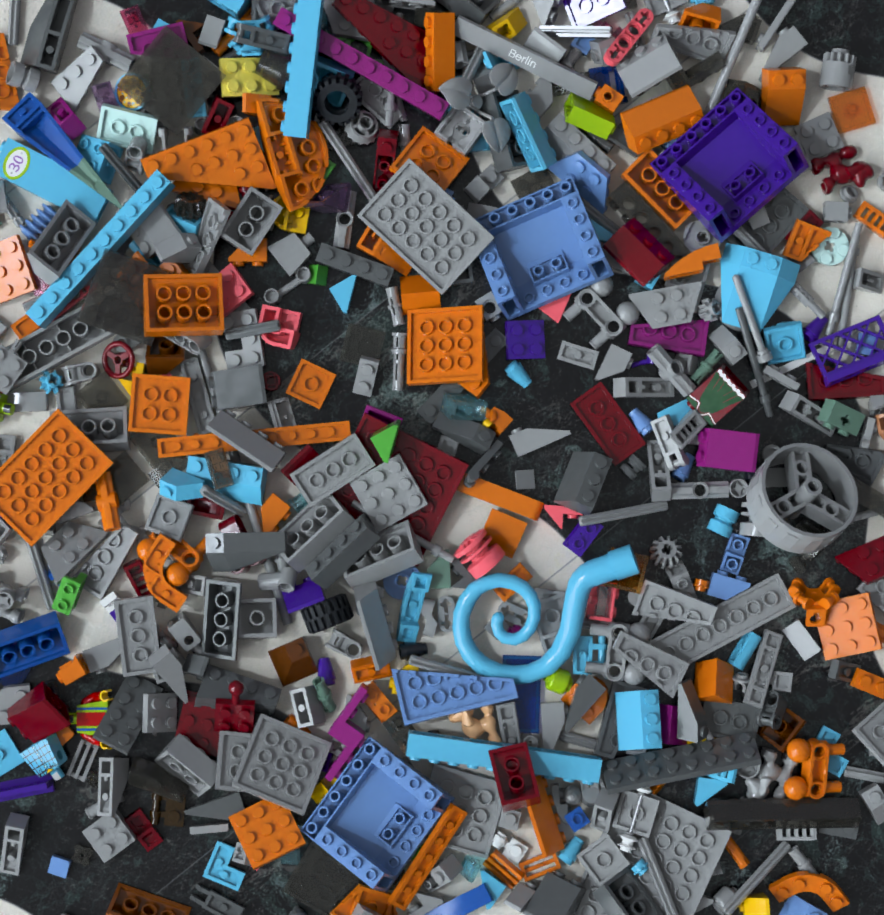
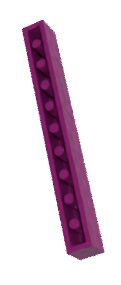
M281 7L272 24L294 37V34H291L292 23L296 21V15ZM321 29L318 52L442 122L451 107L446 100Z

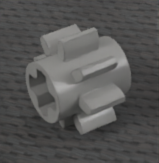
M715 298L701 300L702 305L698 306L700 318L704 319L705 322L718 320L717 315H720L722 311L720 303L715 301Z

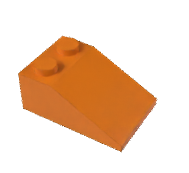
M801 67L762 68L761 109L779 126L799 125L806 90V69Z

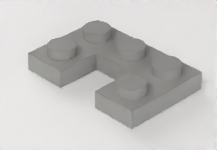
M257 308L233 311L224 318V329L258 323ZM261 335L241 338L243 349L225 352L227 369L262 364V366L266 365Z

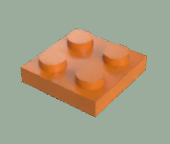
M301 359L285 393L321 409L337 375L305 359Z

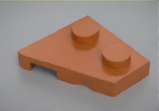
M796 219L782 255L802 262L811 251L819 247V244L824 239L829 238L832 232Z

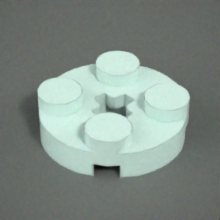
M826 227L823 229L832 232L831 236L824 239L819 244V247L810 253L816 262L826 266H834L845 259L849 242L846 235L838 228ZM827 241L834 244L832 252L824 248Z

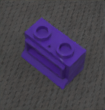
M578 522L562 544L578 557H581L604 526L600 523L580 526Z

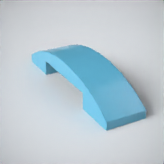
M413 572L409 578L398 619L396 640L399 642H416L420 627L418 621L425 593L429 591L433 576L431 573Z

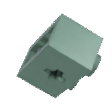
M826 398L817 420L823 422L824 427L831 430L836 428L838 429V434L848 437L849 434L853 436L858 435L866 415L836 400Z

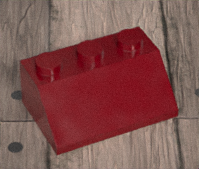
M635 218L625 223L602 246L642 287L665 272L675 258Z

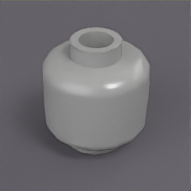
M723 886L713 896L714 902L712 905L714 909L721 915H724L725 912L722 910V907L738 890L735 887Z

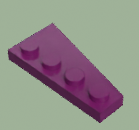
M704 319L691 320V323L652 329L648 323L634 324L630 326L628 345L651 349L659 343L668 352L704 357L709 321L705 322Z

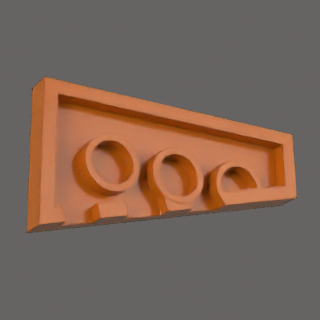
M0 33V111H10L19 102L16 87L6 84V76L11 63L4 33Z

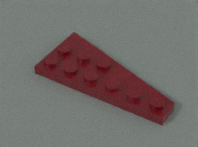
M333 0L331 5L370 42V45L390 65H393L401 73L400 75L422 87L424 77L426 76V67L424 66V57L426 56V48L424 46L425 30L368 0Z

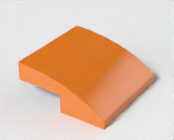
M492 508L484 526V529L487 531L485 537L489 535L492 537L488 546L497 543L504 550L505 556L513 558L528 523Z

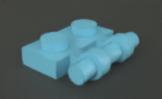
M593 636L579 637L573 650V674L586 675V661L606 662L608 645L606 644V636H598V643H593ZM593 650H598V661H592Z

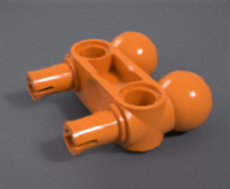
M152 532L148 536L149 538L141 540L137 545V555L143 561L158 534ZM205 537L195 548L191 547L183 539L181 542L175 541L177 543L169 557L176 563L169 565L165 571V578L172 586L184 585L188 581L189 575L199 569L200 564L204 561L203 555L206 553ZM189 557L195 558V562L192 564H187L185 561Z
M796 738L788 743L786 749L788 757L793 762H802L801 777L791 776L784 783V793L789 799L800 800L803 797H811L817 800L826 793L842 791V783L840 781H827L829 755H844L845 745L843 743L829 744L826 740H818L816 738L808 740Z

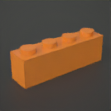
M425 12L424 27L426 28V36L424 38V46L426 48V56L424 57V66L426 67V76L424 77V85L428 91H440L438 88L444 82L455 78V12Z

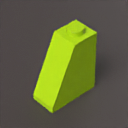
M572 92L569 94L563 105L565 122L607 140L608 136L612 135L616 129L614 116L592 101Z

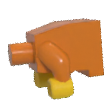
M485 405L480 410L485 415L482 425L493 429L496 432V437H499L513 421L506 412L496 407L490 410Z

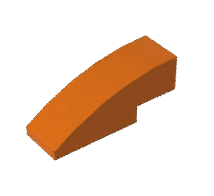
M718 243L702 247L680 259L664 274V281L700 274L704 270L703 265L720 262L721 254Z

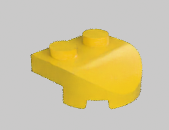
M279 195L273 201L281 205L283 209L274 221V224L283 231L306 235L312 198L305 206L289 212Z

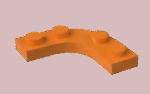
M160 532L146 554L143 564L144 579L150 593L159 602L177 613L188 595L172 586L166 580L163 573L165 560L177 542Z
M798 871L769 884V890L779 903L795 894L812 892L818 894L833 913L850 904L848 897L839 885L822 873L818 875L808 873V871Z

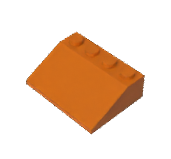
M222 273L143 275L144 337L223 335L225 329Z

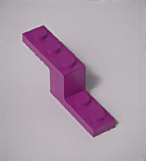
M364 683L360 685L329 728L328 734L345 745L325 774V778L330 782L334 777L338 779L344 770L341 767L345 762L349 763L355 755L353 753L356 747L360 748L366 740L364 738L365 731L348 719H352L357 713L358 709L356 707L359 702L363 704L369 696L367 693L369 687Z

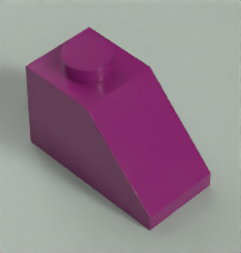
M62 97L46 108L71 140L80 136L87 129Z

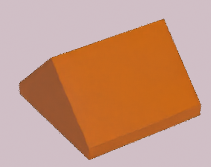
M421 275L400 277L403 315H407L408 310L441 308L440 293Z
M718 658L696 662L694 687L699 700L732 704L734 666Z

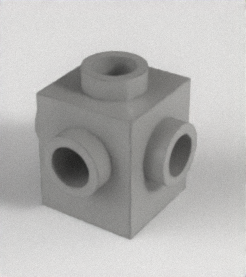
M615 37L597 38L589 41L591 47L590 55L594 64H601L602 67L609 66L604 62L603 56L615 41ZM615 51L611 58L614 59L619 52Z

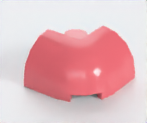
M262 304L258 323L277 319L280 321L281 330L260 334L261 338L272 346L293 350L301 334L299 333L303 313Z

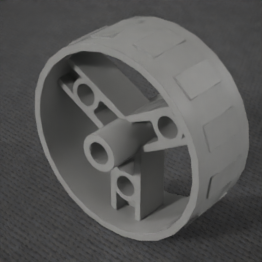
M793 443L776 450L757 469L748 485L746 495L747 509L756 529L773 545L788 552L798 554L813 553L833 543L850 525L857 511L858 492L853 476L838 457L817 445ZM784 464L788 493L770 503L765 485L767 469L771 466ZM812 472L828 485L836 502L821 494L822 484L817 478L812 477ZM800 514H803L832 532L822 534L804 532L791 526L786 520L789 518L795 519Z

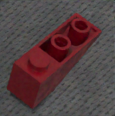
M379 130L373 179L374 191H380L394 175L389 168L396 160L399 131Z

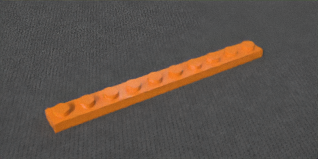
M350 421L253 430L256 433L260 430L268 436L267 440L274 444L276 441L282 446L335 442L351 435ZM215 434L157 439L159 458L208 454L215 451H238Z

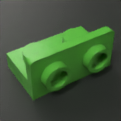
M80 572L77 578H70L65 575L57 591L52 609L69 616L78 603L88 575Z

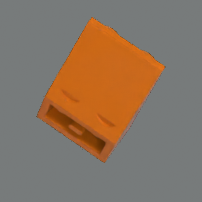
M367 226L356 248L407 277L412 267Z

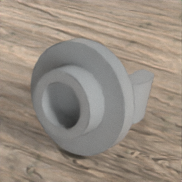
M737 672L732 678L735 681L733 689H739L741 684L743 687L742 692L745 693L750 679L749 674Z

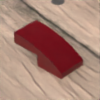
M140 807L124 818L147 852L163 842V838Z

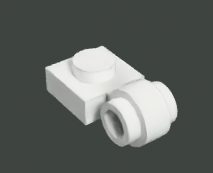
M500 830L497 833L495 832L492 845L499 850L501 847H505L502 854L519 864L529 847L513 836L508 842L506 834Z

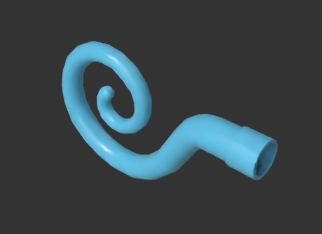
M625 545L608 551L606 555L588 560L572 573L565 593L560 628L554 642L540 659L529 664H501L484 655L472 639L470 615L477 600L488 590L500 587L519 593L527 604L528 617L525 625L518 632L510 633L504 629V615L501 612L494 613L491 619V628L494 636L503 644L516 646L528 641L538 627L541 618V603L537 592L527 581L516 575L505 573L485 575L471 582L459 596L453 611V636L462 659L477 674L483 677L514 679L515 685L532 683L554 674L570 658L581 635L587 602L592 588L640 573L631 545Z

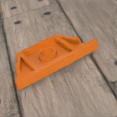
M176 180L173 182L175 187L171 192L205 202H207L208 197L216 198L226 207L233 210L236 209L240 202L237 186Z
M358 884L330 912V915H351L358 903L382 915H398V912L396 911V906L387 901L392 893L374 890L369 886Z

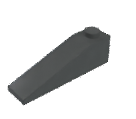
M286 531L206 533V555L214 572L235 571L287 551Z

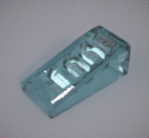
M466 855L462 863L464 869L460 873L467 881L472 883L477 876L481 864L480 860Z

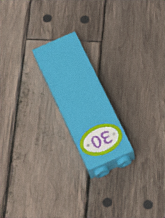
M10 138L2 142L0 146V177L58 207H61L67 199L97 225L109 202L106 198L52 159Z

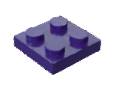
M544 320L505 321L506 360L546 358Z

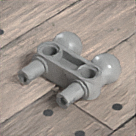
M611 277L585 287L574 297L575 303L563 313V316L571 322L582 311H586L601 327V331L589 341L595 350L608 339L614 340L627 326L636 323L640 316V312L633 302H622L614 313L601 300L602 297L608 296L613 291L614 285ZM590 293L593 296L590 304L582 302L583 294ZM611 321H616L619 324L618 331H609L608 324Z
M610 622L608 625L591 623L590 635L607 637L606 662L604 663L586 661L585 673L599 674L604 679H609L610 681L624 680L630 685L642 683L645 675L631 663H626V659L612 648L617 638L613 632L616 628H622L625 633L648 643L651 637L648 626L640 622L631 625L623 622ZM612 666H617L620 669L617 675L610 674L609 669Z

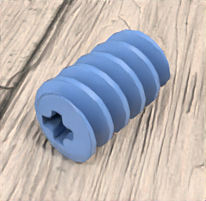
M43 203V211L36 209L38 216L31 214L32 221L25 219L26 227L21 224L19 225L21 232L29 241L31 239L37 240L38 234L43 232L44 228H46L56 214V211L50 205L48 206Z

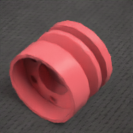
M484 528L469 535L453 554L457 559L462 557L460 560L461 564L471 561L467 570L475 579H479L489 572L505 556L504 550L497 543L488 546L492 537L490 535L485 537L487 531Z

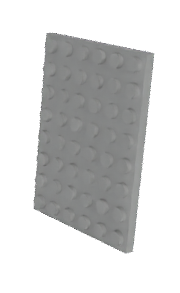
M635 789V790H630V791L635 792V793L640 792V791H637L636 789ZM644 793L648 797L661 800L651 836L648 840L679 915H694L733 831L653 793ZM611 825L609 835L616 844L622 843L620 835L627 834V831L612 827ZM637 834L632 835L635 836L637 840L644 837ZM638 842L633 843V847L636 850H631V853L622 851L631 863L627 866L631 871V867L641 858L644 859ZM649 869L641 876L636 874L635 877L662 914L667 915ZM585 870L580 882L582 883L581 887L587 890L575 915H607L592 894L599 886L588 871Z

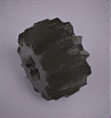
M183 191L181 194H177L174 202V212L178 217H182L183 220L189 219L190 221L203 217L206 207V200L203 195H198V192L192 193L191 191L188 193Z

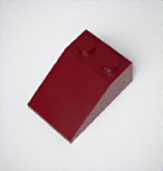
M527 742L489 750L503 812L540 804V793Z

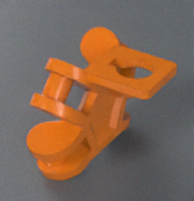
M831 577L826 578L818 588H808L802 579L794 578L788 593L793 598L794 604H802V608L806 610V627L825 626L826 611L840 600L838 594L841 588L838 584H835ZM814 613H818L821 616V619L817 622L810 620Z

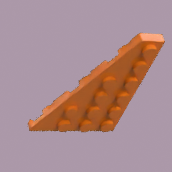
M249 117L140 159L147 178L158 170L169 180L242 187L252 186L253 188L264 189L277 188Z

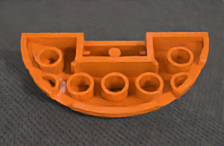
M277 98L257 99L258 124L266 160L277 190L288 211L292 212L308 204L310 199L320 191L324 184L325 171L329 165L326 140L316 121L312 120L310 123L309 139L283 136V132H281V121L285 120L283 102Z

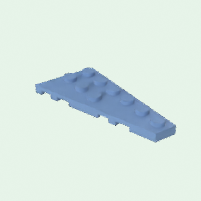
M391 669L405 726L518 699L514 679Z

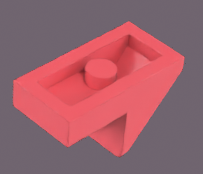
M544 505V510L560 529H562L563 514H567L566 518L578 519V515H583L564 506Z

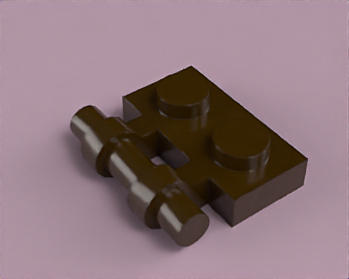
M154 785V793L151 794V799H153L152 810H150L151 824L158 825L159 817L165 818L164 825L184 827L187 788L168 786L167 794L161 793L162 786ZM161 800H166L165 811H160Z

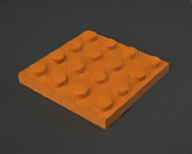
M483 305L408 310V386L484 381Z

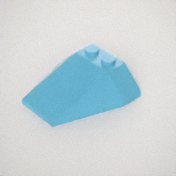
M726 243L720 261L722 323L740 328L735 308L742 307L732 280L735 274L740 276L758 329L761 332L794 286L801 265L783 257L753 248Z

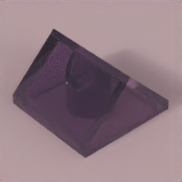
M350 182L327 184L303 207L324 214L347 212L351 191Z

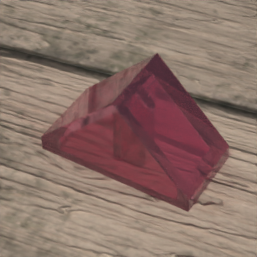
M138 4L120 11L129 34L148 30Z

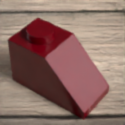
M217 94L208 111L201 133L206 134L224 127L235 107L234 102Z

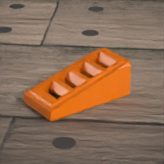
M863 201L853 217L884 239V230H880L884 224V213ZM867 208L869 211L862 218L860 215ZM872 213H874L875 216L872 218L870 222H868L867 219ZM879 217L881 221L877 226H874L873 224Z

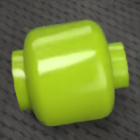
M559 668L554 674L543 678V681H545L547 690L563 694L570 690L573 678H571L569 671Z

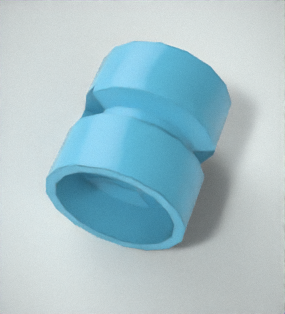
M717 503L713 512L715 517L710 519L706 528L729 538L733 531L732 524L737 522L740 513Z

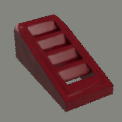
M138 557L124 564L123 569L137 595H151L149 590L142 594L140 590L147 587L146 583L137 586V583L145 580L144 575L136 579L133 578V576L143 572L142 560ZM138 565L140 566V568L130 572V569Z

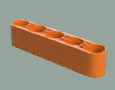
M467 473L464 474L457 491L538 521L544 506L543 502L478 478L474 487L468 488L464 485Z

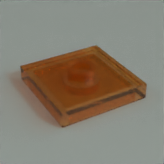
M865 86L827 98L839 135L876 123Z

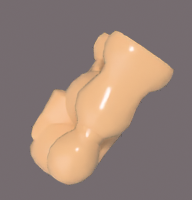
M493 705L480 708L484 713V717L481 719L472 717L474 709L452 714L448 717L452 723L461 722L462 731L468 738L477 739L484 732L489 733L488 741L502 742L496 730Z

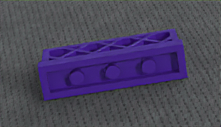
M880 315L808 344L824 377L826 388L884 365V350L875 347L878 338L884 340V324ZM877 321L880 328L878 334L867 330L869 324ZM858 330L863 332L860 341L850 337L852 331ZM865 334L876 337L873 346L863 342ZM841 337L846 339L843 348L832 344L834 338ZM848 341L859 344L856 353L845 349ZM819 344L828 346L826 354L818 353L815 346ZM861 345L872 349L869 356L858 355ZM830 348L841 351L838 360L828 357ZM843 353L854 357L852 363L846 364L840 361ZM826 360L836 364L835 369L828 373L824 367Z
M47 773L42 777L32 775L1 781L0 802L55 791L53 777L50 773Z

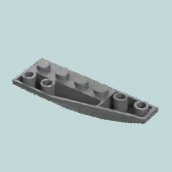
M78 0L44 1L30 26L20 63L25 64L27 67L32 66L42 71L58 74Z

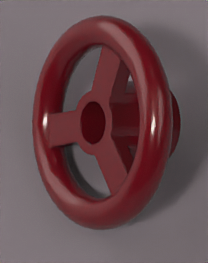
M114 341L106 346L102 355V364L105 372L114 379H123L130 375L135 365V356L132 348L127 343ZM119 346L124 348L126 352L115 354L111 350ZM108 357H110L113 360V363L115 364V372H113L108 365ZM123 367H128L123 373H121Z

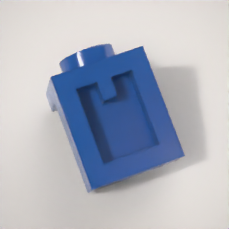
M580 806L564 816L574 833L590 823L589 818Z

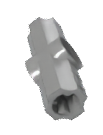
M83 32L77 44L78 48L86 51L90 46L94 45L106 60V64H112L128 73L133 68L136 60L133 55L118 49L116 45L106 40L102 41L86 32Z
M340 190L333 247L350 249L357 192ZM348 215L350 222L345 225L341 224L340 217Z
M659 343L648 350L646 354L659 368L658 373L662 380L670 381L683 397L688 396L694 391L696 386L684 373V366L680 360L672 359Z
M728 481L671 483V500L729 498ZM697 485L704 487V493L701 496L696 495L694 491Z

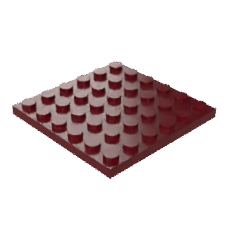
M365 412L355 433L377 466L383 463V460L370 438L374 432L389 423ZM399 429L392 457L399 453L401 454L429 504L396 523L399 524L409 520L414 533L430 542L469 463ZM349 483L332 493L355 520L363 514L351 506L354 499L359 503L360 501ZM420 546L422 555H424L426 549Z

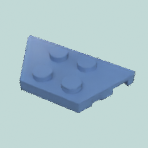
M582 150L562 157L548 167L561 180L572 176L580 196L600 213L604 214L608 208L606 206V198L609 196L608 185L611 175Z

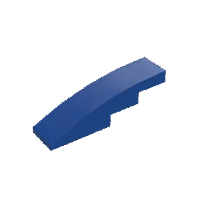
M486 883L432 909L424 915H467L494 900Z

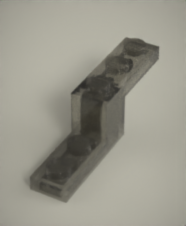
M718 51L685 71L682 67L681 70L665 79L672 90L685 85L692 87L696 83L704 81L711 74L719 72L726 66V63Z

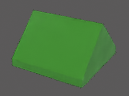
M399 419L377 430L370 438L385 463H388L392 457L401 424Z

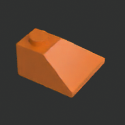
M706 3L685 8L678 25L718 29L721 23V8Z

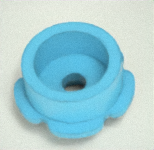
M641 858L631 867L634 872L633 875L639 874L641 876L648 870V862Z

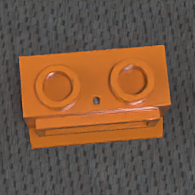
M79 653L74 656L73 660L60 666L56 676L61 684L64 683L67 686L90 673L82 655Z
M373 680L367 685L369 687L367 691L369 696L364 703L382 723L394 715L398 708L394 707Z

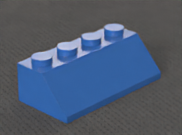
M56 611L0 630V678L70 653Z

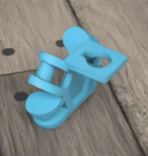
M269 14L258 20H239L228 16L227 20L229 22L223 31L236 36L237 31L234 28L237 22L260 27L259 24L263 23L265 29L275 30L276 28L271 24ZM245 30L244 38L249 39L251 32ZM234 38L227 44L229 48L232 47L237 51L236 54L238 56H259L265 53L263 48L233 42Z

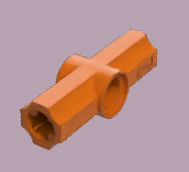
M107 471L95 482L97 491L96 504L99 512H101L105 532L121 529L118 512L119 499L116 491H114L111 472Z

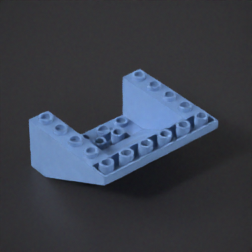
M572 176L475 218L495 237L479 255V259L495 300L508 321L614 275Z
M368 736L300 831L372 889L387 892L438 823L449 804L454 801L455 797L374 738Z

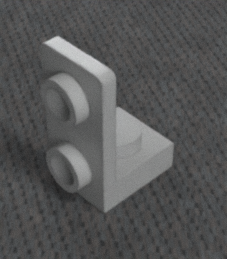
M682 560L677 565L673 563L672 568L665 566V572L673 589L697 598L689 573Z

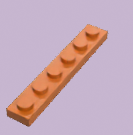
M453 803L449 804L387 900L389 903L403 911L406 910L468 813Z

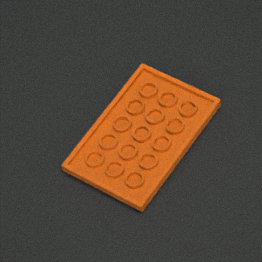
M57 409L0 467V516L33 547L114 462L60 409Z

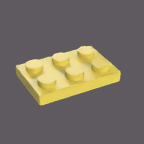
M275 57L219 59L222 98L242 97L243 93L279 96L277 61Z

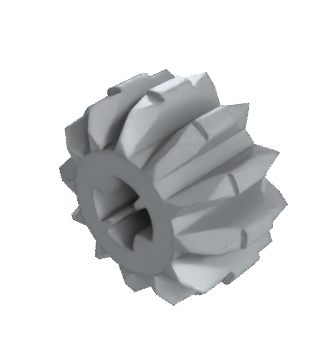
M661 536L658 541H653V546L650 547L649 551L652 553L650 559H656L655 566L660 563L662 564L661 568L664 569L666 564L669 568H672L673 563L676 565L679 563V558L682 557V552H680L682 547L681 545H676L677 539L670 541V536H667L666 540Z

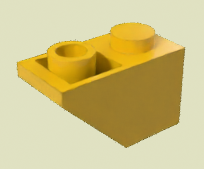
M516 7L486 26V28L511 39L528 23L519 7Z

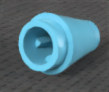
M514 360L504 369L507 373L506 375L523 388H526L532 382L521 362Z
M574 836L564 846L565 848L559 851L558 858L571 866L572 863H575L576 856L579 854L584 842Z

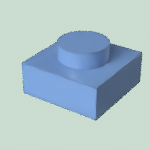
M575 37L570 47H576L586 57L591 49L589 41L595 40V38Z

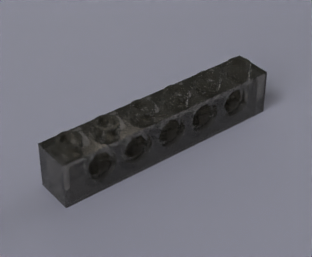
M627 181L609 195L608 204L614 211L618 210L622 214L621 218L625 223L632 218L636 219L637 216L642 215L647 220L642 225L648 231L657 230L659 236L656 239L662 245H671L672 251L670 253L675 258L668 266L669 268L675 264V259L683 258L691 253ZM626 201H630L633 203L634 207L632 209H626L623 206V203ZM695 275L675 279L686 284Z

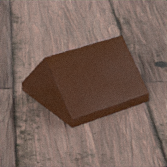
M786 708L782 724L778 730H773L769 726H763L758 729L757 734L783 753L788 743L795 738L806 721Z

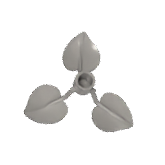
M499 63L491 69L489 78L491 84L495 87L482 94L470 95L472 84L464 77L449 79L438 88L449 105L454 109L462 110L467 108L470 111L474 110L475 114H480L490 119L483 123L482 133L488 145L498 153L503 150L510 138V126L504 118L498 117L494 119L493 116L479 109L483 104L482 97L495 92L497 89L502 96H507L516 89L518 74L515 66L510 63Z

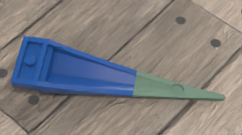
M31 92L2 117L4 122L20 137L119 209L122 208L119 201L82 156L45 106Z

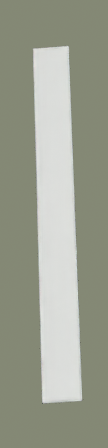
M828 346L817 349V352L823 355L826 354ZM812 352L806 354V358L797 359L779 367L781 369L780 373L784 374L806 362L814 360ZM763 375L764 382L771 380V378ZM756 379L749 381L752 389L757 387Z

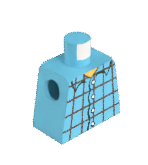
M56 733L34 743L20 753L21 757L39 777L50 773L56 782L65 776L60 765L67 761V756Z

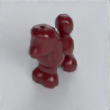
M848 145L839 152H833L826 157L813 158L811 160V171L814 175L821 173L824 168L830 169V177L823 179L821 189L825 195L833 192L834 186L837 184L842 185L854 182L857 187H864L866 181L874 176L872 166L864 161H857L851 166H846L842 163V159H851L857 155V148L855 146Z

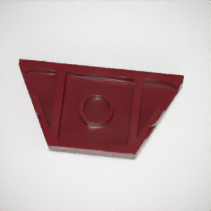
M884 536L835 556V561L838 564L841 563L849 572L858 576L867 585L883 579Z

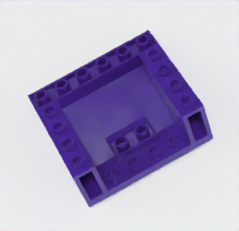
M738 87L650 163L654 171L720 243L726 240L809 167L799 144Z

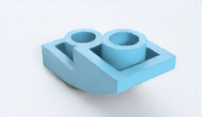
M685 399L658 412L657 416L660 418L669 414L675 427L692 409L687 404L688 400Z

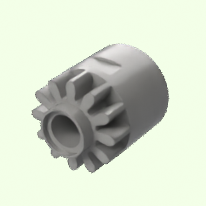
M833 48L831 52L824 53L819 87L840 92L852 91L857 57L850 55L849 50L842 48Z

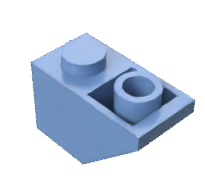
M717 570V573H711L709 589L706 590V594L727 600L748 589L751 583L746 582L747 578L736 575L734 579L728 577L729 573Z

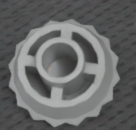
M361 110L357 113V117L354 120L351 119V122L348 124L344 123V131L347 132L348 137L353 142H358L360 145H368L378 138L379 123L370 112Z

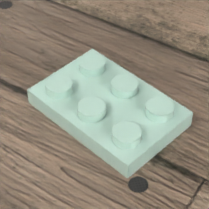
M103 103L96 138L128 148L132 138L140 136L147 141L146 153L152 155L159 117Z

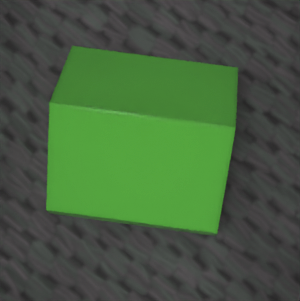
M309 264L312 277L307 284L326 286L329 267Z

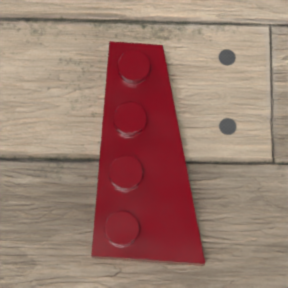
M809 362L805 363L807 394L810 401H820L826 398L831 400L870 398L871 395L884 394V376L861 373L826 388L824 377L818 365ZM824 365L827 373L835 369Z

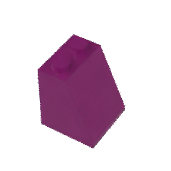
M703 428L698 434L699 447L696 453V466L755 473L760 434Z

